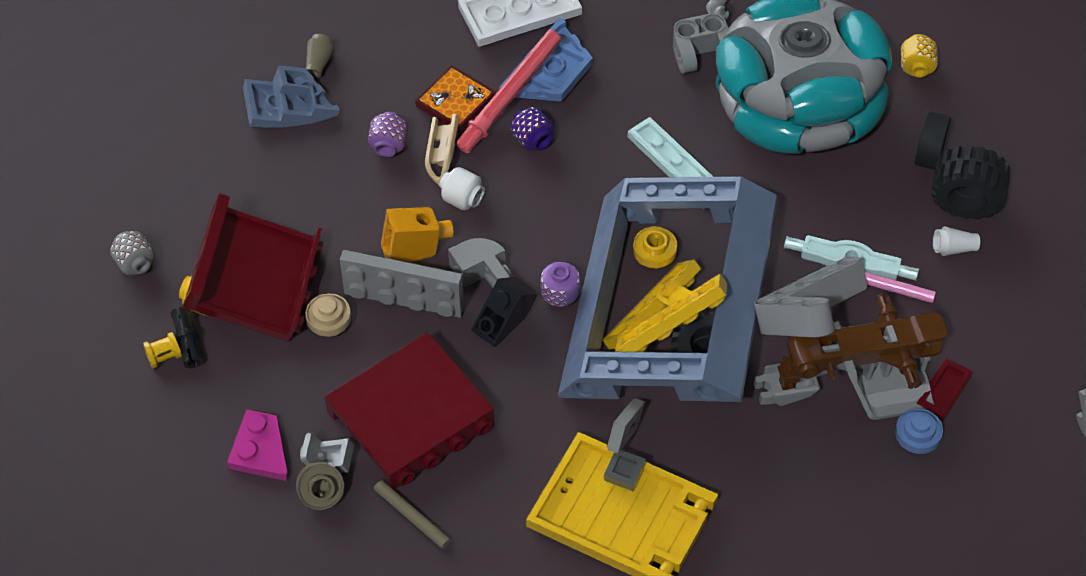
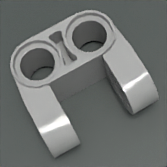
M713 13L682 19L675 23L673 50L682 74L697 71V54L716 51L717 46L729 29L724 17Z

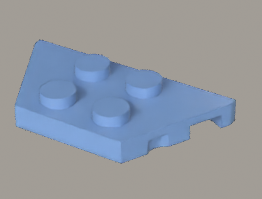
M559 17L549 29L554 30L561 36V42L517 94L516 98L562 102L592 66L593 57L586 48L580 45V40L575 34L571 35L566 28L564 19ZM514 71L502 83L499 89L504 85V83L509 79V77L514 73Z

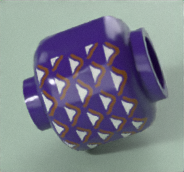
M539 108L521 109L515 114L511 125V133L526 150H542L553 139L554 126Z

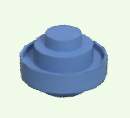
M921 408L910 409L904 412L898 418L895 429L896 440L901 447L916 454H926L935 450L940 444L943 434V426L939 418L931 411Z

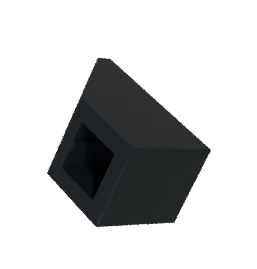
M517 277L498 278L471 331L493 347H496L526 318L539 293Z

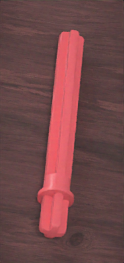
M554 30L547 31L475 120L468 122L469 127L456 143L460 150L464 153H470L481 138L488 136L487 131L561 42V36Z

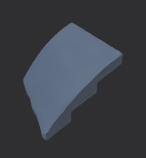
M278 65L273 82L245 79L242 87L250 127L282 128L312 124L336 117L340 111L337 105L332 106L326 99L325 90L314 81L313 76L306 68Z

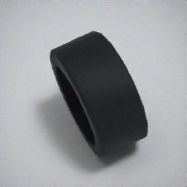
M928 111L915 156V165L935 170L937 158L943 152L951 116Z

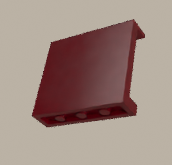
M219 193L210 212L183 307L288 342L294 332H300L304 321V316L300 315L302 307H306L311 291L307 290L308 282L312 283L317 271V266L313 265L314 258L318 259L324 242L319 240L322 228L318 227L313 236L232 209L228 207L230 196Z
M428 332L325 395L327 413L334 421L338 418L387 477L388 485L393 490L399 486L409 484L417 474L425 469L434 468L442 458L452 452L460 451L467 442L476 436L485 435L495 425L494 408Z

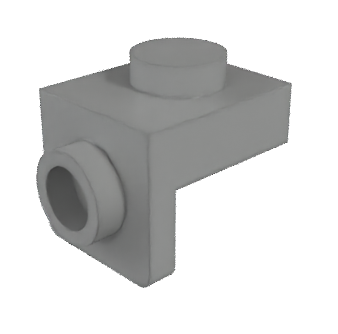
M307 433L300 450V459L306 466L317 461L327 462L335 466L340 473H345L349 471L354 444L349 438L321 442L314 433Z

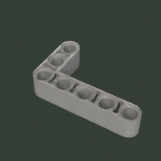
M848 257L838 260L756 300L754 307L760 333L797 337H821L833 333L835 327L831 307L864 291L868 287L862 258Z

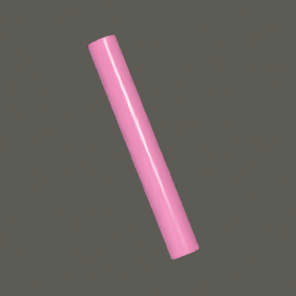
M865 272L867 285L930 303L934 301L935 291Z

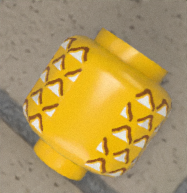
M922 34L913 35L905 40L901 46V67L903 71L917 78L933 73L938 66V46L936 42Z

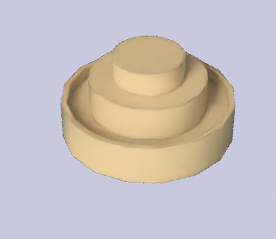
M328 293L315 297L307 305L305 312L308 327L319 336H336L345 331L351 321L348 302L337 294Z

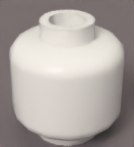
M461 167L453 169L450 173L446 172L439 183V187L442 188V199L464 211L471 207H477L485 193L481 177Z

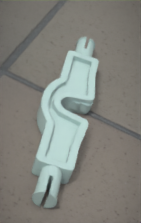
M807 235L805 241L787 236L784 248L802 252L801 258L826 266L847 257H861L865 272L897 280V276L916 281L919 268L901 265V258L874 252L868 246L856 241L841 240L834 242Z

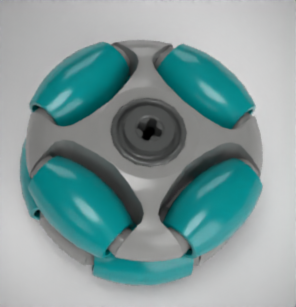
M759 0L747 7L746 13L740 15L732 23L723 40L717 46L716 67L718 73L715 84L720 94L722 106L734 124V129L749 142L763 149L781 154H800L804 149L806 152L827 150L859 140L868 134L882 118L889 97V88L884 78L892 66L891 48L884 30L874 18L836 0Z

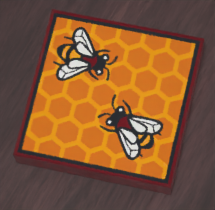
M451 65L415 100L416 107L432 117H437L445 125H450L452 114H457L459 116L457 132L461 133L468 126V122L470 120L473 121L495 96L496 92Z

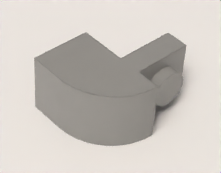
M474 238L448 249L449 267L453 272L462 274L463 287L486 278L493 288L498 278L512 277L509 268L506 266L505 249L495 241L485 238Z

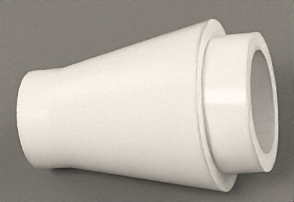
M946 226L942 229H936L934 232L933 248L935 253H941L942 256L979 250L980 236L978 233H969Z

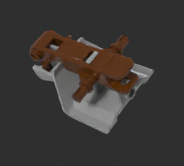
M884 293V295L880 294L876 297L880 313L879 319L875 323L842 327L839 321L834 322L835 331L825 336H789L787 347L790 355L784 356L783 361L778 364L766 365L763 375L755 377V389L765 388L768 390L767 392L760 393V405L777 404L784 406L811 397L820 389L817 380L818 376L828 373L829 378L835 380L834 370H846L870 419L878 420L901 416L910 409L921 408L927 410L916 403L925 392L931 391L925 369L928 361L931 360V356L941 353V341L945 340L948 334L944 320L936 312L897 319L898 311L895 307H892L889 295ZM930 392L926 401L934 405Z

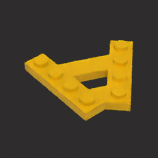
M695 260L678 262L602 341L609 350L615 349L616 352H643L652 341L656 339L661 341L668 337L676 326L681 323L684 325L691 323L698 317L699 312L708 306L709 308H714L722 303L727 292V282L721 274H718L695 290L690 291L686 288L695 281L693 277L701 268Z

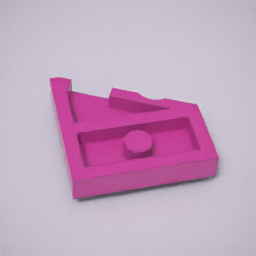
M246 409L227 461L228 469L283 481L288 480L276 415Z

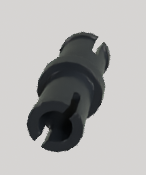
M180 306L179 311L181 315H178L176 308L170 314L176 330L174 336L181 349L184 367L191 369L195 368L193 360H196L198 367L204 361L197 342L199 340L198 330L193 327L190 309Z

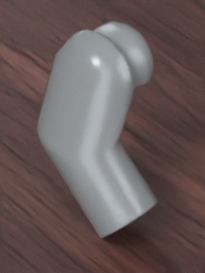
M710 0L706 5L708 14L715 13L724 17L725 20L728 19L729 11L725 12L724 5L728 0Z

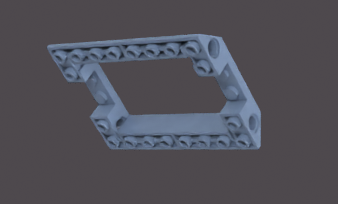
M743 177L624 178L606 194L601 207L559 387V398L619 399L622 386H669L675 388L680 401L742 402L757 318L754 302L760 299L778 201L777 195ZM710 208L715 223H732L722 277L727 282V292L723 302L716 306L707 353L600 352L627 232V221H639L640 224L657 223L660 209Z

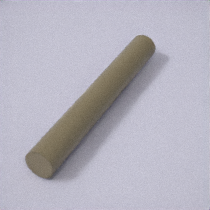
M383 480L375 485L374 490L441 549L449 546L451 539Z

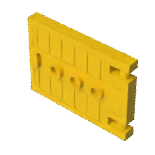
M578 432L528 515L526 527L631 576H673L671 575L673 570L679 573L707 522L708 513L705 511L706 509L713 511L717 504L718 494L647 462L634 491L604 481V473L614 452L608 450L607 444ZM687 500L694 502V506L686 504ZM653 562L661 564L659 569L651 565Z

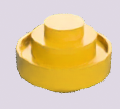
M652 226L644 228L634 238L633 253L635 259L641 265L648 268L658 269L666 267L676 257L677 240L669 230L662 227Z

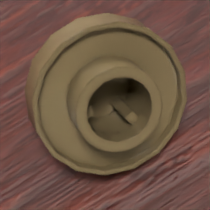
M317 461L308 464L300 471L296 479V490L298 497L304 505L311 509L324 510L331 508L339 502L343 495L344 482L342 475L335 466L327 462Z

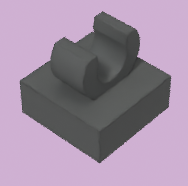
M620 450L618 454L614 452L604 473V481L634 491L644 471L646 459Z

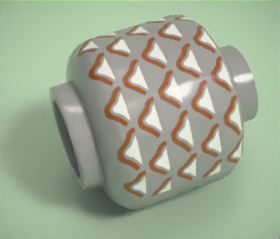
M138 231L120 233L115 237L110 248L111 257L126 275L145 273L155 259L154 249L145 236Z

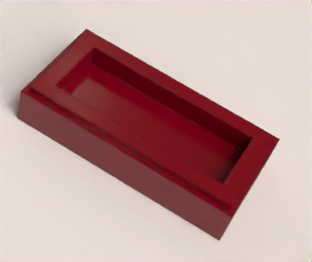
M945 358L930 381L931 391L925 392L916 404L931 411L944 421L972 377L973 371ZM930 392L934 405L926 401Z

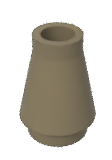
M314 34L312 39H309L307 42L306 69L314 78L321 77L323 69L335 50L333 39L324 34Z

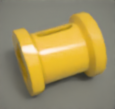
M173 332L167 333V337L152 343L146 341L143 343L152 369L156 368L158 363L174 357L177 359L182 358Z

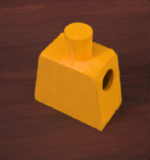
M430 207L386 209L381 239L384 256L387 259L407 263L433 257L436 254L438 240L453 237V225L450 220L437 222L434 211Z

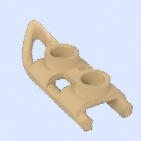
M452 114L450 125L438 126L437 117L432 118L425 155V167L429 176L438 185L442 176L448 172L450 163L453 160L454 143L459 125V116L457 114ZM434 141H440L439 148L433 147ZM431 164H437L442 167L440 177L434 174Z

